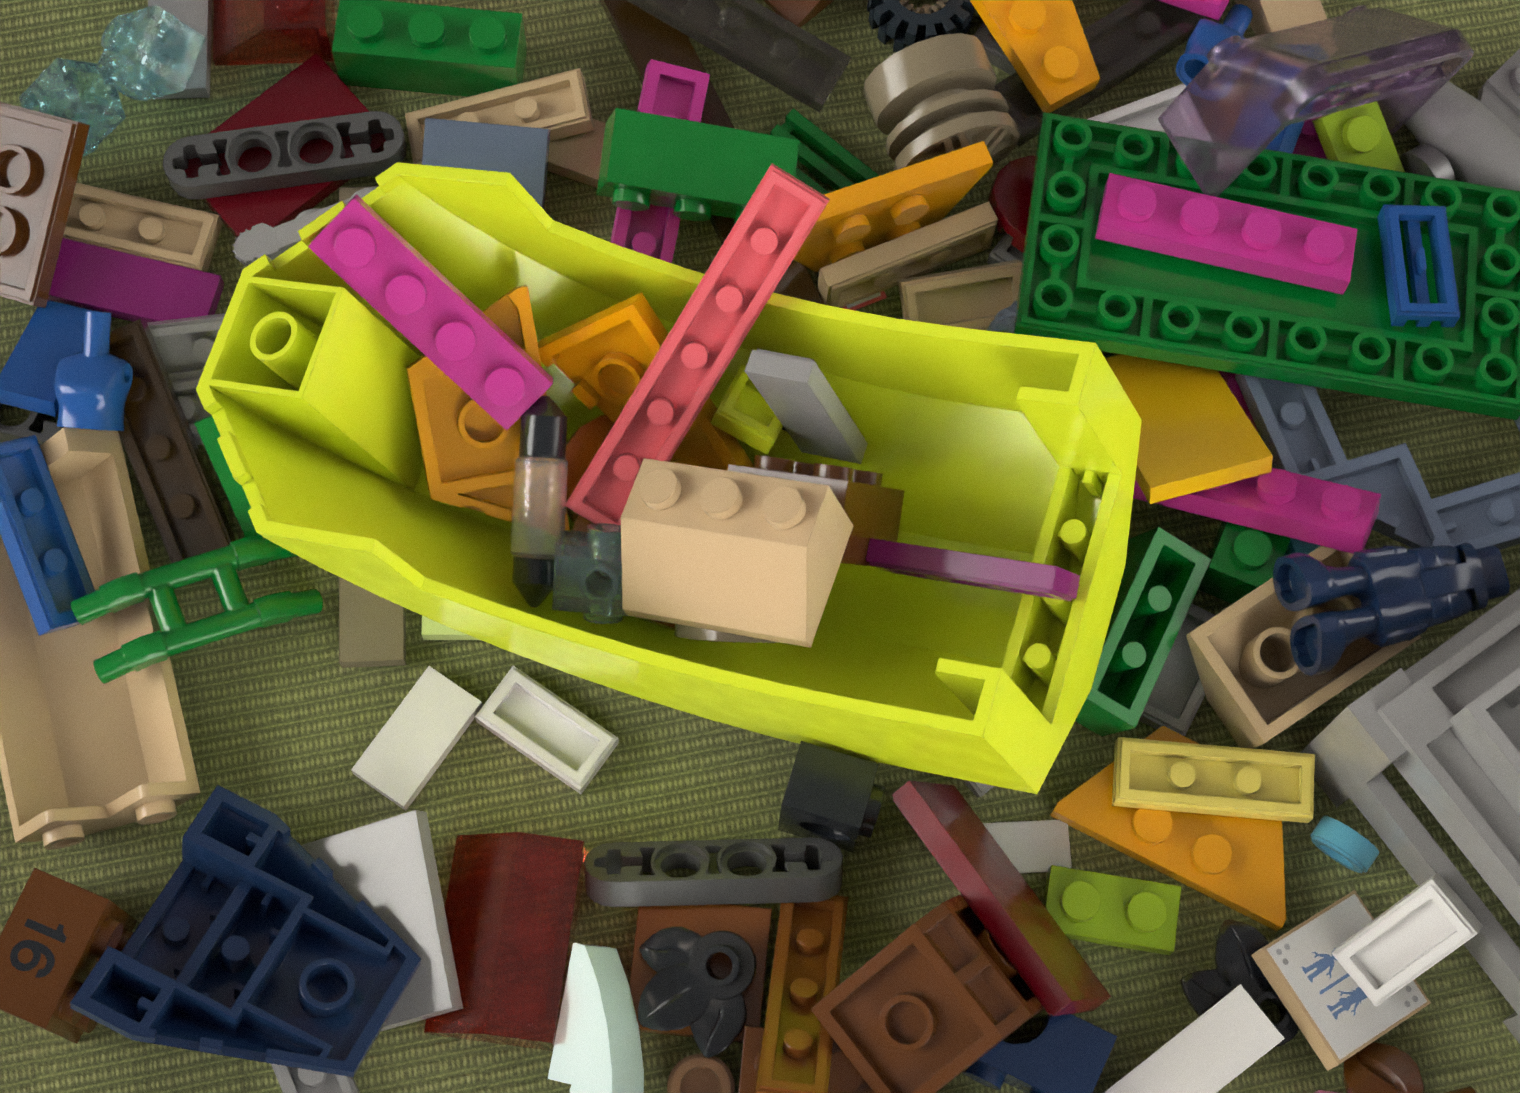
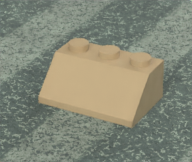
M644 458L621 515L622 609L628 616L811 648L852 532L853 524L829 485Z
M1320 546L1308 555L1326 566L1347 567L1354 554ZM1271 578L1188 633L1186 638L1207 701L1240 748L1254 749L1266 743L1420 639L1421 636L1419 635L1410 641L1406 640L1386 647L1370 643L1368 639L1362 637L1353 641L1345 648L1340 660L1332 670L1321 675H1305L1295 663L1290 647V633L1295 622L1303 616L1358 608L1361 606V601L1350 595L1331 600L1317 607L1300 611H1289L1279 602L1275 593L1273 578Z

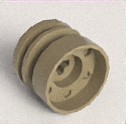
M955 33L939 35L916 42L891 55L875 67L865 80L863 94L877 128L883 134L888 135L885 149L888 156L895 162L894 171L981 141L985 142L993 160V166L1005 159L1017 146L1020 136L1019 130L1013 118L1008 114L1009 106L1006 99L1000 92L994 91L997 78L984 46L976 36Z

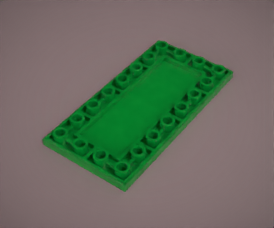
M1044 112L1039 129L1013 333L1093 342L1103 352L1517 420L1520 416V191ZM1110 173L1356 228L1358 230L1350 283L1344 294L1341 295L1095 239L1108 176ZM1383 205L1446 207L1460 318L1454 327H1441L1440 321H1432L1429 327H1416L1415 320H1407L1404 326H1391L1377 217ZM1399 221L1409 303H1413L1403 221ZM1419 221L1422 246L1426 257L1430 303H1438L1427 221Z

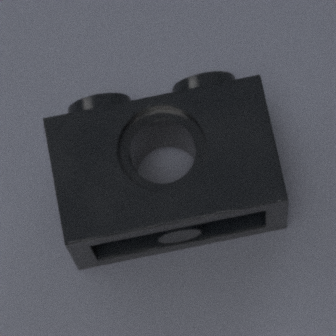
M801 741L782 801L778 830L803 838L825 839L834 843L839 849L853 853L858 835L871 838L886 787L874 784L879 764Z

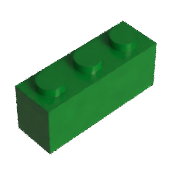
M339 0L332 54L339 78L347 86L470 97L523 83L527 43L522 13L384 0Z
M615 108L605 125L597 195L613 198L612 205L626 210L645 211L652 204L674 208V216L682 219L707 221L710 220L712 214L735 218V225L772 163L792 176H796L800 140Z
M1160 527L1128 539L1125 569L1092 689L1075 720L1101 737L1136 728L1211 561L1209 557Z

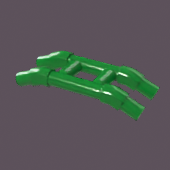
M255 535L232 541L230 545L139 574L134 572L121 576L99 586L98 590L71 601V608L77 621L84 625L108 613H116L129 606L144 602L146 598L150 600L162 632L158 630L140 636L121 645L122 648L93 660L97 676L103 684H106L132 671L138 672L153 664L165 661L170 656L258 627L262 629L274 624L289 622L293 618L318 614L323 608L322 596L317 589L292 593L284 591L254 599L252 603H249L237 571L266 565L270 561L297 556L261 535ZM211 578L224 612L186 623L174 589Z

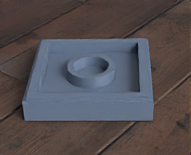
M425 118L422 165L511 173L544 209L551 129Z

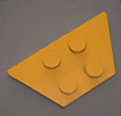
M981 141L824 194L830 200L800 247L794 260L814 272H818L822 267L942 220L993 166V160L985 142Z
M517 286L482 312L542 367L528 286ZM422 355L407 366L406 371L430 498L456 507L480 511L488 516L505 521H515L543 529L558 536L570 535L558 458L519 456L521 417L508 430H505L425 355Z
M1161 726L1145 738L1149 740L1199 744L1165 726ZM1114 761L1055 805L1050 815L1051 817L1068 824L1072 828L1276 932L1283 927L1286 921L1282 821L1112 806Z

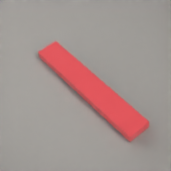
M773 163L770 165L567 501L566 507L621 539V515L643 459L670 462L830 199Z

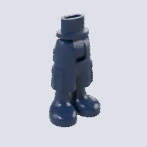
M1467 542L1457 546L1439 545L1413 549L1401 546H1383L1354 552L1347 567L1326 566L1312 556L1296 552L1278 557L1273 568L1275 593L1282 606L1289 611H1300L1317 607L1331 600L1350 595L1361 601V606L1358 608L1303 616L1295 622L1290 633L1291 652L1299 670L1308 676L1326 674L1332 670L1340 660L1345 648L1357 639L1365 637L1370 643L1380 647H1386L1406 640L1410 641L1423 634L1429 627L1456 619L1470 611L1485 609L1488 600L1507 596L1510 589L1508 576L1499 549L1496 546L1475 549Z

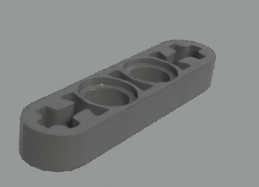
M370 111L187 136L176 140L168 147L163 158V168L171 187L178 195L187 199L200 200L379 175L395 163L403 162L406 156L407 145L401 124L394 116L382 111ZM375 133H383L386 140L383 146L384 151L379 153H372L369 145L372 141L371 135ZM341 137H350L353 157L346 158ZM313 139H324L333 145L331 156L326 161L318 164H310L303 161L299 157L300 150L305 143ZM262 147L270 151L272 154L271 161L261 171L247 172L238 166L239 158L247 149ZM220 153H225V159L230 170L228 175H222L219 166H222L218 156ZM199 158L203 166L199 167L198 177L187 178L184 170L188 169L189 160Z
M821 838L613 842L597 846L586 855L584 861L585 889L587 896L593 902L609 907L818 902L827 900L840 891L843 875V855L834 843ZM749 866L757 867L763 872L754 876H739L731 871L738 867ZM676 868H687L697 872L695 875L684 878L670 877L665 874L667 871ZM777 869H784V872H777ZM643 872H651V875H643Z

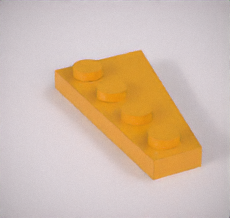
M970 0L1043 113H1050L1096 88L1100 76L1072 0Z
M641 292L541 339L538 342L540 360L547 368L554 363L575 384L571 392L589 410L596 405L615 424L668 336V332ZM710 397L670 460L673 463L728 470V464L754 467L738 440L710 423L717 410Z

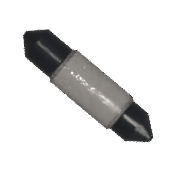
M541 396L521 416L519 456L515 459L510 553L513 556L512 582L527 604L535 608L558 585L560 558L563 557L568 478V461L565 459L568 417L549 396Z

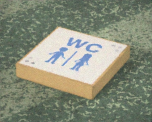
M1355 890L1251 955L1327 1071L1338 1066L1431 1003L1414 979L1381 1004L1375 1006L1332 955V952L1341 943L1374 920Z

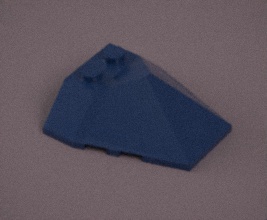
M217 785L182 837V862L123 950L120 952L110 946L107 947L70 1002V1008L134 1041L354 1077L418 969L421 958L363 900L358 903L333 878L334 871L320 857L315 860L290 835L291 829L275 813Z

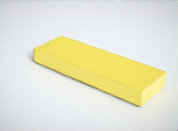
M1118 737L1114 747L1112 806L1309 823L1313 820L1315 754Z

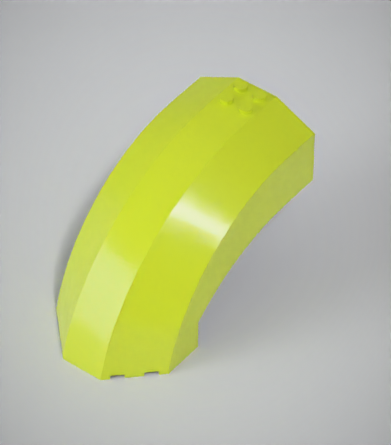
M397 162L375 177L379 186L361 198L481 311L485 310L514 287L528 286L537 342L641 292L669 334L705 275L704 273L616 245L553 220L516 178L508 172ZM340 201L300 229L298 233L301 241L278 257L271 260L264 254L242 270L196 391L203 408L214 419L220 433V437L217 438L234 480L242 485L251 506V509L248 510L249 516L256 532L262 537L342 579L440 624L549 667L641 699L798 744L804 741L860 759L1038 794L1092 689L1126 564L1142 419L1096 343L897 319L824 305L773 292L709 396L712 402L718 408L741 364L747 365L752 350L757 351V349L814 359L868 444L862 462L858 464L803 453L789 433L782 429L767 455L737 439L753 465L755 455L795 460L796 462L820 463L883 474L881 487L905 491L897 542L1058 566L1080 575L1077 597L1071 601L898 575L872 566L840 563L811 648L787 643L693 640L674 636L675 631L628 616L627 614L555 589L538 607H530L512 582L513 556L558 558L561 563L570 535L558 536L543 529L515 521H505L488 516L480 511L456 507L430 498L406 371L407 366L424 354L308 247L311 241L346 206L343 201ZM541 362L542 368L553 377V384L548 388L546 394L568 417L567 443L577 429L605 414L596 405L589 410L571 392L575 384L554 363L547 368ZM568 515V521H569V527H570V533H571V530H572V527H573L574 522L571 520V518H570L569 515Z

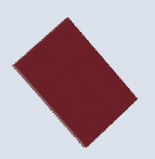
M316 53L210 133L370 111ZM383 133L372 134V141L369 144L372 153L384 151L383 146L386 140ZM341 137L346 158L353 157L350 137ZM324 139L310 140L301 148L299 157L310 164L324 162L331 156L333 145ZM262 147L247 149L239 158L238 166L247 172L261 171L269 165L272 154L269 150ZM225 153L218 154L222 166H219L222 175L230 174ZM199 158L189 160L188 169L184 170L187 178L198 177L199 167L203 166ZM350 179L202 200L215 214L220 216L223 224L238 238L240 232H245V229L251 230L252 226L260 223H265L274 228L294 220L298 214L315 207Z

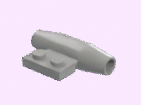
M1520 49L1485 82L1478 91L1477 99L1420 62L1409 70L1387 94L1385 100L1420 145H1431L1445 155L1453 168L1456 181L1520 191Z

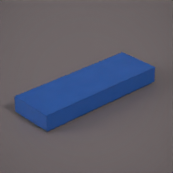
M32 435L0 442V535L38 635L41 636L80 625L72 611L71 601L95 591L37 437Z

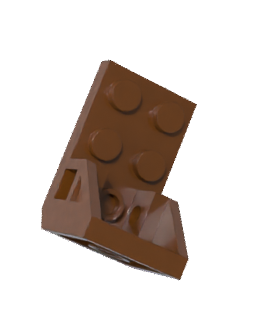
M960 894L942 902L912 924L814 1005L811 1011L874 1093H937L1026 1021L1045 1008Z

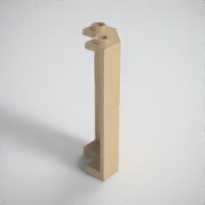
M62 428L40 445L95 591L99 589V586L121 576L134 572L139 574L150 570L118 431ZM0 535V771L15 843L43 841L45 849H62L81 843L85 840L84 836L134 822L147 825L163 822L177 815L176 807L201 792L170 657L138 672L132 671L106 684L101 682L93 666V660L122 648L121 645L158 630L162 632L149 598H146L144 602L129 606L116 613H108L84 625L80 624L39 636Z

